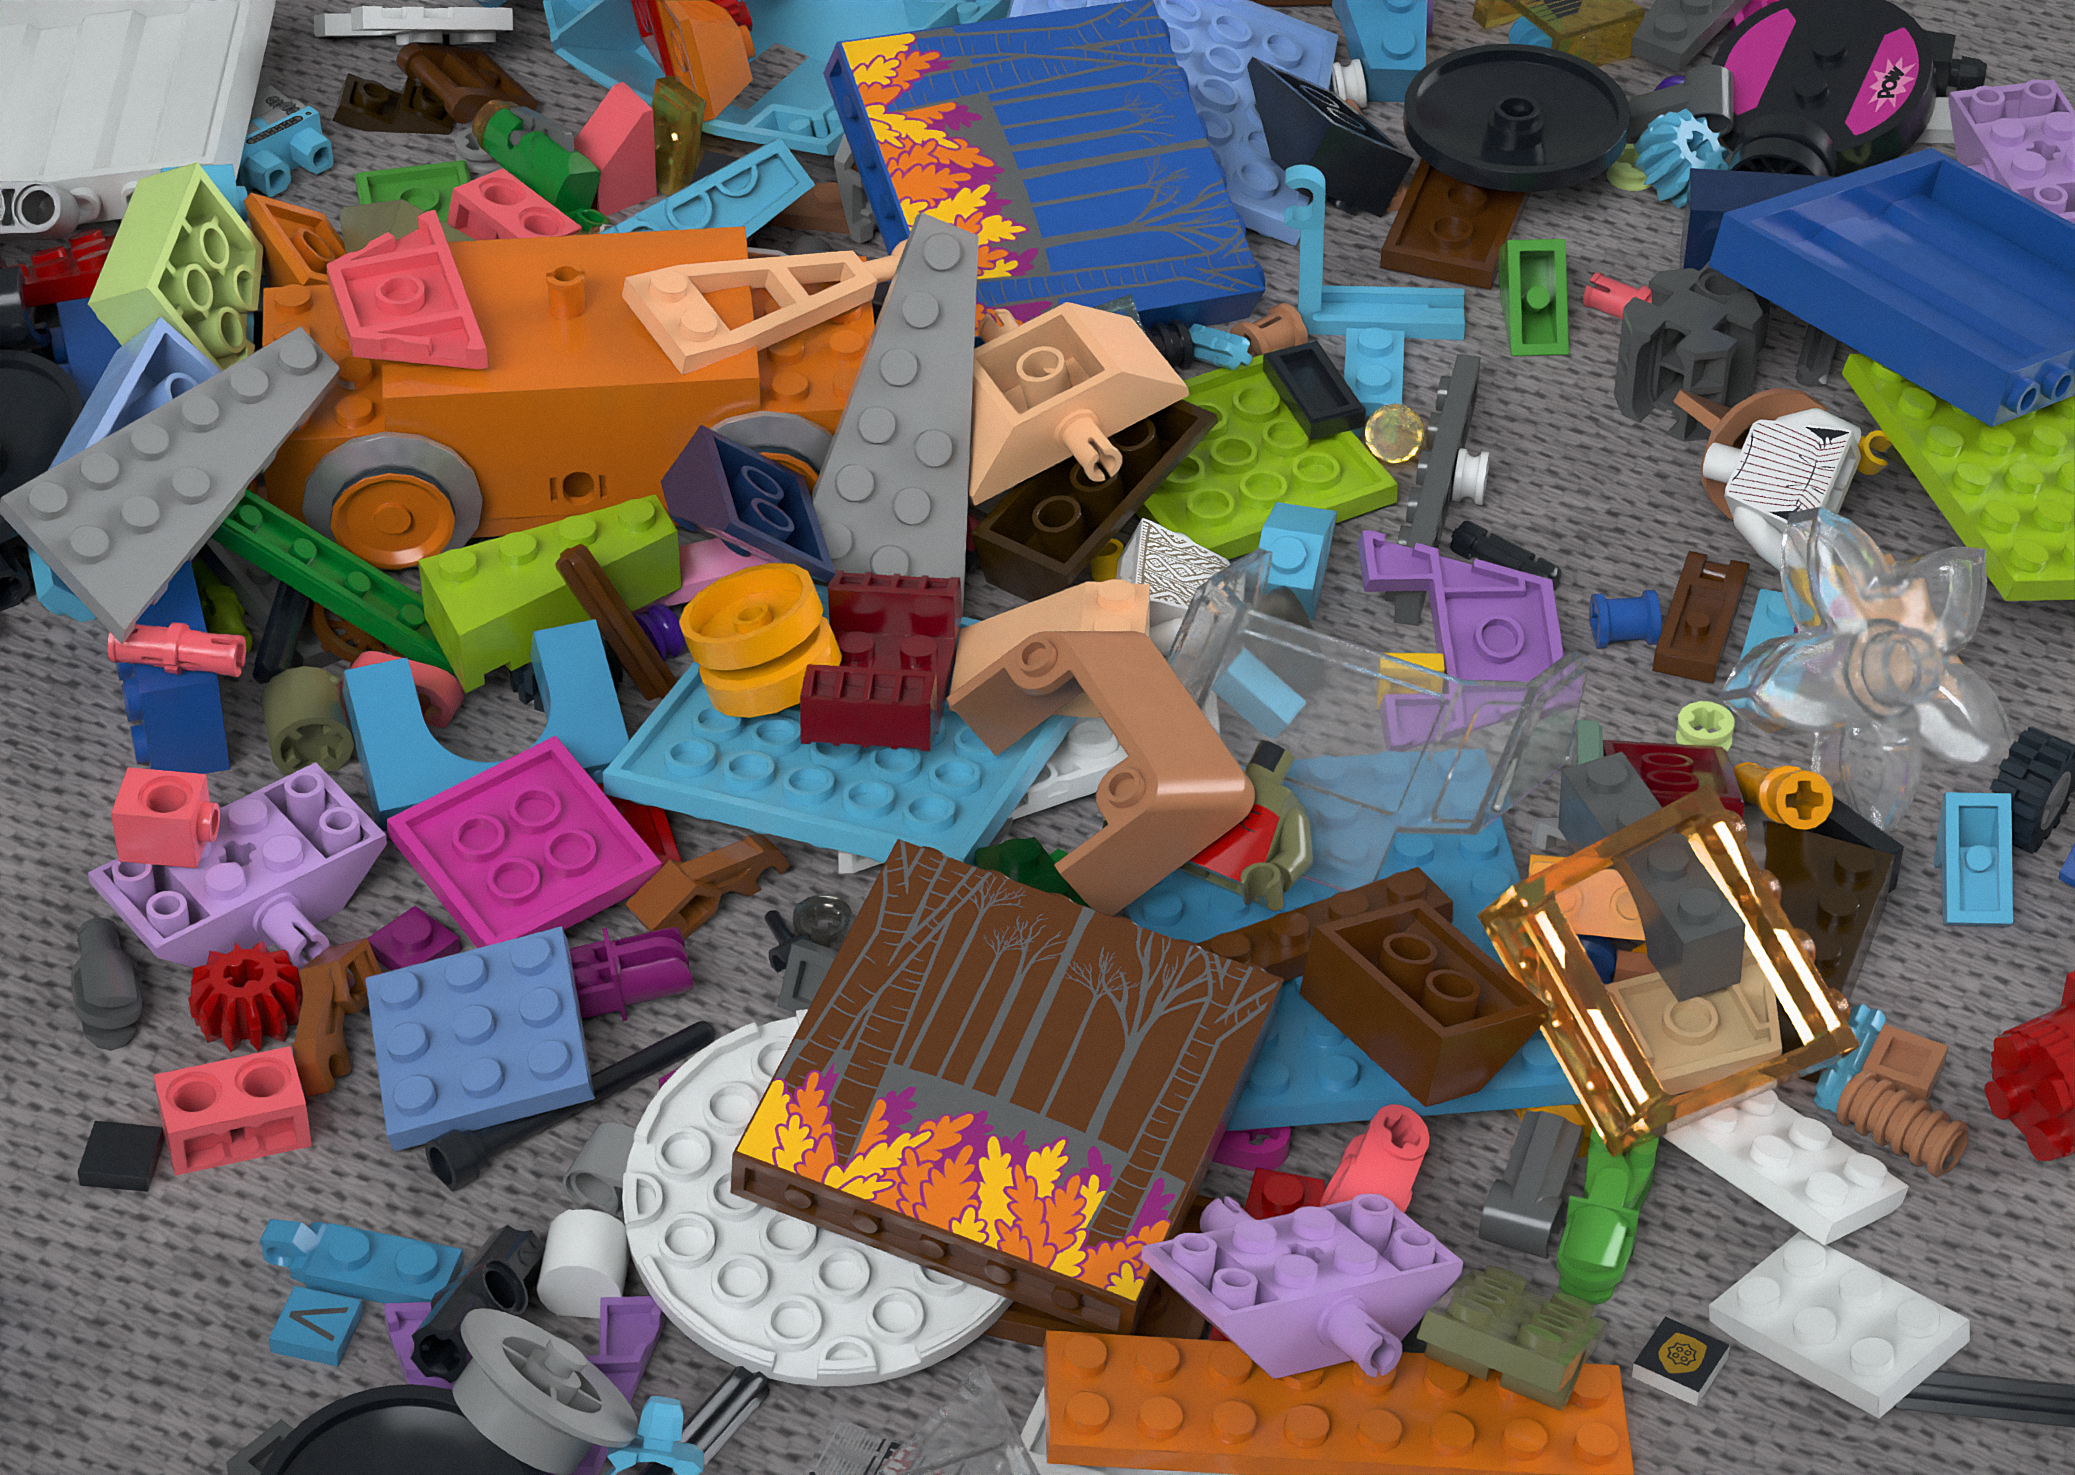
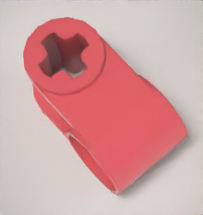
M1389 1104L1382 1107L1371 1119L1366 1133L1354 1137L1344 1149L1339 1166L1322 1195L1320 1207L1353 1200L1355 1196L1360 1194H1381L1391 1200L1399 1210L1405 1213L1413 1194L1411 1188L1425 1153L1429 1148L1430 1135L1422 1118L1412 1109L1402 1105Z

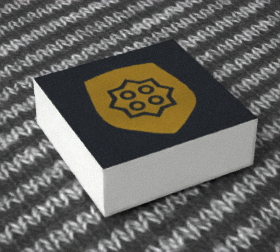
M1665 1316L1635 1360L1632 1377L1697 1406L1727 1361L1730 1345Z

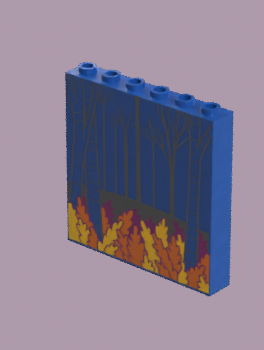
M1132 0L838 41L823 74L888 255H891L897 244L908 239L916 216L922 212L979 236L974 349L985 344L978 334V325L987 313L991 315L999 327H1003V324L995 315V309L1010 311L1019 326L1065 302L1128 316L1138 326L1144 325L1149 330L1154 323L1162 322L1167 326L1170 320L1176 318L1182 320L1188 329L1194 323L1209 326L1249 318L1266 290L1264 271L1259 262L1253 259L1246 241L1244 220L1240 213L1234 210L1227 192L1225 171L1215 161L1208 143L1206 122L1201 115H1197L1189 94L1187 74L1182 67L1178 66L1170 45L1168 25L1165 20L1160 19L1153 0Z

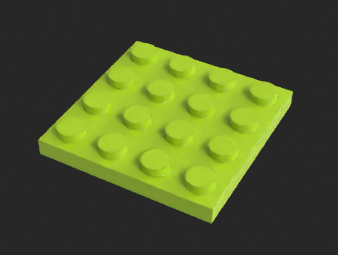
M1263 354L1253 357L1248 366L1239 364L1234 371L1220 368L1183 380L1188 387L1190 395L1182 400L1215 413L1218 423L1135 512L1140 519L1150 520L1174 533H1183L1196 544L1227 560L1258 550L1263 525L1276 502L1337 511L1336 523L1397 503L1398 483L1351 430L1309 440L1263 372Z

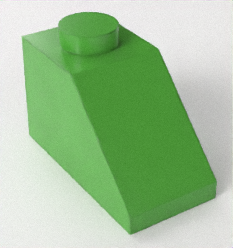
M1566 239L1507 240L1498 249L1499 289L1511 356L1569 355Z

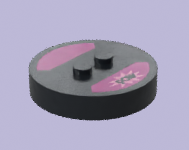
M1886 0L1776 1L1759 9L1738 24L1722 42L1712 62V65L1725 67L1734 75L1733 128L1727 135L1721 137L1732 152H1734L1739 135L1752 121L1770 114H1793L1817 124L1832 140L1837 153V167L1834 177L1843 176L1900 157L1925 131L1931 120L1936 103L1934 64L1928 38L1913 17L1900 7Z

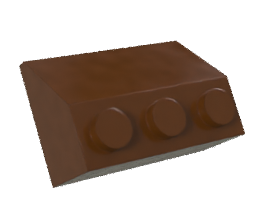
M1421 898L1314 926L1299 992L1306 1001L1424 1107L1479 1092L1547 1020L1550 1009Z

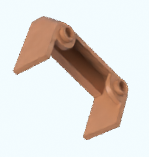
M1138 631L1038 632L1024 639L946 697V699L964 722L990 751L997 756L1082 692L1087 694L1128 757L1109 770L1097 788L1096 803L1108 825L1054 864V866L1093 910L1114 916L1239 824L1249 814L1254 804V786L1168 661L1147 635Z

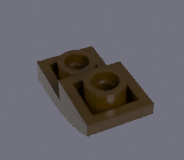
M348 73L341 88L332 121L368 132L449 135L454 119L445 111L444 102L421 82L407 77L401 93L386 88L377 81L365 80Z

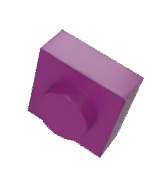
M413 906L367 938L376 960L390 971L461 952L460 938L417 906Z

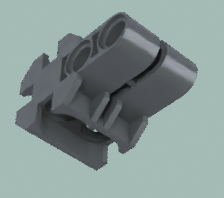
M1710 261L1700 271L1693 268L1659 271L1649 281L1648 288L1652 291V304L1633 297L1623 309L1614 396L1623 416L1641 423L1654 408L1664 412L1669 409L1673 411L1671 415L1678 417L1679 420L1666 434L1684 442L1709 439L1711 430L1673 402L1679 390L1683 389L1733 408L1736 404L1752 396L1757 355L1764 347L1767 337L1771 308L1770 301L1709 267Z

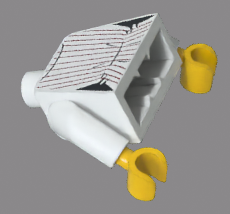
M1812 408L1778 417L1775 421L1761 419L1754 422L1742 449L1716 442L1712 443L1704 459L1703 476L1727 484L1724 497L1732 514L1734 526L1760 557L1788 579L1799 578L1797 582L1799 596L1821 600L1822 604L1828 601V599L1814 588V576L1821 577L1831 586L1839 583L1840 576L1835 567L1831 565L1820 564L1813 567L1809 563L1810 556L1820 558L1856 469L1865 475H1874L1888 465L1884 459L1875 457L1869 447L1879 452H1885L1892 446V443L1882 430L1872 431L1864 437L1861 435V430L1858 426L1820 408Z

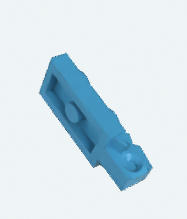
M270 1219L260 1239L263 1259L270 1264L290 1268V1277L306 1284V1288L383 1304L431 1302L436 1292L457 1279L464 1264L463 1249L338 1224L328 1223L326 1225L324 1222H312L308 1228L302 1222Z

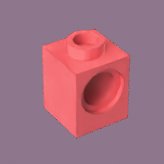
M128 767L111 812L118 861L198 868L206 842H215L220 824L219 805L216 802H210L206 774Z

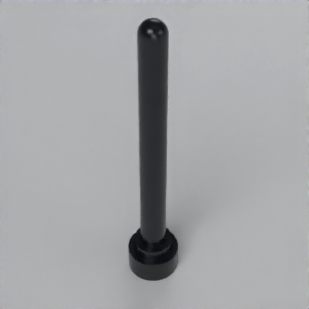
M698 1021L592 1074L591 1078L595 1095L593 1100L490 1126L477 1133L471 1130L460 1132L452 1129L427 1142L426 1156L429 1166L450 1191H455L479 1178L480 1170L487 1166V1158L704 1049L714 1042L716 1037L715 1029L709 1022Z

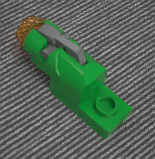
M492 100L478 111L473 120L472 133L477 138L479 147L491 155L502 168L582 227L581 235L599 234L602 224L610 225L609 219L604 214L590 209L599 186L601 173L586 156L574 148L573 133L570 129L545 118L544 115L528 107H519L510 101Z

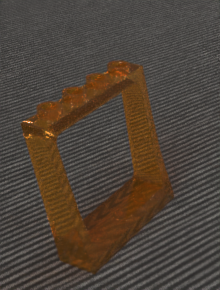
M1711 784L1516 883L1477 915L1509 974L1550 1008L1547 1020L1540 1026V1030L1611 1157H1615L1711 1114L1835 1064L1861 1046L1848 1024L1850 1008L1846 998L1838 990L1826 986L1813 963L1816 952L1812 939L1805 931L1793 928L1779 904L1781 888L1778 880L1768 870L1759 869L1745 845L1747 829L1744 821L1736 812L1725 810ZM1672 833H1679L1687 838L1697 857L1746 923L1745 941L1804 1044L1803 1047L1679 1096L1669 1095L1661 1087L1555 897L1568 888Z

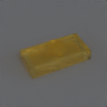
M672 75L656 79L652 101L657 189L667 197L687 187L695 173L706 104L703 98Z

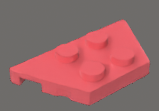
M435 210L427 211L417 216L419 229L396 241L395 236L387 232L368 242L365 248L356 252H349L326 264L329 287L353 357L471 369L488 368L486 345Z

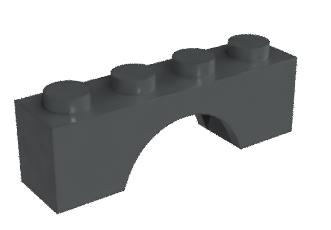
M1623 752L1562 769L1558 828L1584 866L1600 867L1611 863L1619 872L1636 904L1645 935L1648 958L1678 1002L1740 983L1746 923Z

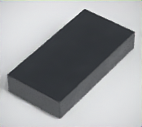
M1318 341L1263 354V372L1309 440L1365 427L1366 410Z

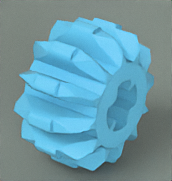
M1687 109L1678 113L1670 111L1665 116L1660 115L1648 124L1649 128L1642 132L1643 134L1640 136V139L1634 144L1635 150L1640 156L1634 165L1645 173L1647 179L1644 185H1652L1657 190L1659 201L1670 199L1677 209L1686 205L1690 168L1728 170L1725 159L1730 152L1720 146L1717 140L1720 133H1712L1707 126L1705 116L1695 119Z

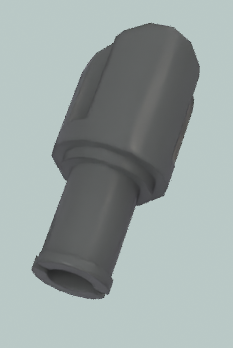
M98 917L84 922L77 931V936L79 937L77 942L81 951V957L74 964L70 977L76 1014L82 1020L85 1037L97 1048L112 1051L124 1047L135 1036L137 1032L136 1021L142 1015L143 998L137 964L129 954L121 951L120 938L118 936L120 935L119 927L115 922L107 918Z

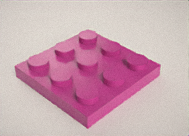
M556 735L387 819L389 838L477 948L561 926L565 930L635 894L662 868L660 860Z

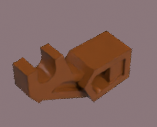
M747 835L743 840L687 862L669 860L625 905L649 932L675 927L680 929L685 940L717 912L722 894L734 891L750 897L761 891V888L757 885V878L763 870L773 867L781 875L791 865L781 851L764 835Z
M367 938L328 947L299 970L303 1000L296 1039L292 1046L298 1076L307 1097L330 1092L336 1086L334 1078L347 1075L352 1070L344 1032L342 1031L345 1015L361 1012L368 1004L365 978L382 974ZM347 968L353 973V975H351L347 971Z

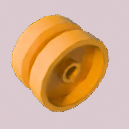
M767 563L746 567L721 577L699 591L684 607L679 625L694 662L700 664L698 671L714 709L727 716L746 718L777 713L800 703V694L807 664L840 666L842 659L840 649L827 618L822 616L824 609L807 570L788 563Z

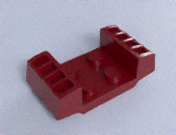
M835 570L836 574L828 587L829 625L840 649L842 659L840 666L807 664L800 694L801 744H811V742L833 743V746L855 744L862 745V748H869V745L888 746L898 750V747L920 748V751L930 752L935 734L939 733L956 659V646L962 618L960 577L932 578L929 575L915 577L901 576V574L894 573V575L872 574V572L861 574L844 573V570Z

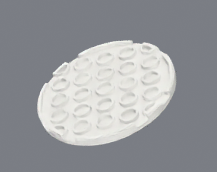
M808 1009L797 1010L796 1017L770 1022L757 1027L756 1023L745 1025L711 1043L683 1064L661 1087L648 1105L633 1136L634 1143L628 1157L626 1173L623 1174L622 1201L625 1229L634 1264L643 1284L655 1303L685 1335L714 1356L736 1367L743 1366L752 1373L760 1371L770 1379L810 1386H855L903 1377L946 1359L976 1340L1002 1316L1014 1302L1013 1300L730 1193L732 1154Z

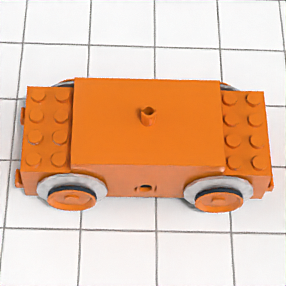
M745 226L447 242L486 345L488 368L483 369L353 357L329 284L309 286L289 284L283 287L263 288L262 348L301 326L341 369L338 382L302 427L298 431H293L277 450L276 458L264 471L266 486L258 487L257 478L255 477L246 489L378 570L419 568L418 560L442 554L451 549L463 548L469 538L505 536L512 532H521L564 520L570 516L582 515L618 505L631 499H639L654 494L660 500L673 524L680 526L672 519L668 512L660 481L700 425L803 475L811 496L875 327L872 300L759 351H757L756 345L737 355L682 375L623 299L622 291L625 277L682 264L789 256L779 250L747 247ZM858 256L862 262L867 261L866 256ZM832 281L800 285L811 296L841 282ZM751 285L701 293L730 331L781 309L766 288L751 289ZM702 529L698 531L703 537L708 539L718 538Z

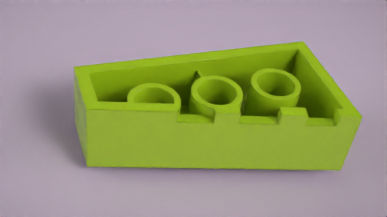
M656 494L639 499H631L618 505L582 515L570 516L564 520L521 532H512L503 537L463 548L451 549L442 554L418 560L425 619L465 693L484 685V674L505 665L513 671L531 662L530 654L534 631L590 620L555 567V563L560 558V553L567 548H572L579 544L587 546L630 612L638 610L682 588L678 530Z

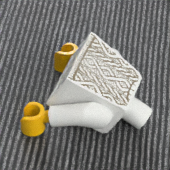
M1145 518L1141 519L1125 548L1117 539H1111L1090 562L1092 578L1097 582L1120 579L1132 584H1150L1149 638L1164 657L1180 655L1188 658H1202L1208 652L1219 632L1246 641L1255 627L1259 608L1229 596L1232 565L1226 558L1196 544L1183 533H1174Z

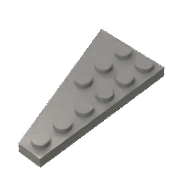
M922 212L915 218L813 489L811 499L834 570H844V573L861 574L872 572V574L894 575V573L901 574V576L915 577L929 575L932 578L960 577L963 617L979 236Z
M300 326L2 496L0 500V514L112 635L123 644L135 629L136 621L150 604L155 605L166 592L169 581L186 561H191L244 497L245 490L259 472L264 473L276 458V453L280 446L293 431H298L334 388L338 382L341 368Z

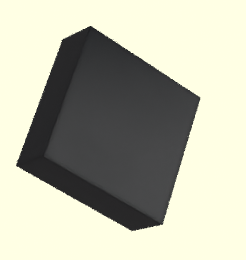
M95 1121L77 1171L80 1186L148 1192L165 1142L163 1127Z

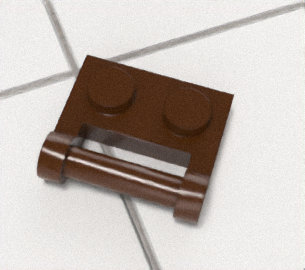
M411 42L405 45L397 55L396 62L399 69L409 78L419 79L444 102L445 111L457 123L467 124L477 116L490 121L497 111L504 108L509 110V108L525 106L535 111L539 103L482 50Z

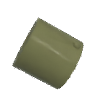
M307 666L287 669L274 676L264 687L260 698L273 763L281 772L287 775L315 762L325 772L340 769L350 758L354 743L338 676L321 668Z

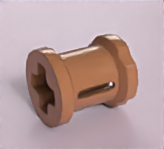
M1285 302L1270 308L1267 316L1253 323L1242 321L1233 326L1230 334L1245 337L1250 342L1247 353L1253 357L1277 349L1281 350L1305 344L1308 341L1307 329L1301 315L1292 305Z

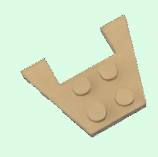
M1759 889L1727 897L1746 923L1741 982L1678 1002L1659 972L1602 986L1597 985L1572 936L1514 950L1513 970L1515 974L1651 1101L1780 1067L1782 1044L1774 983H1771L1769 967L1768 933H1765L1763 919L1764 899Z

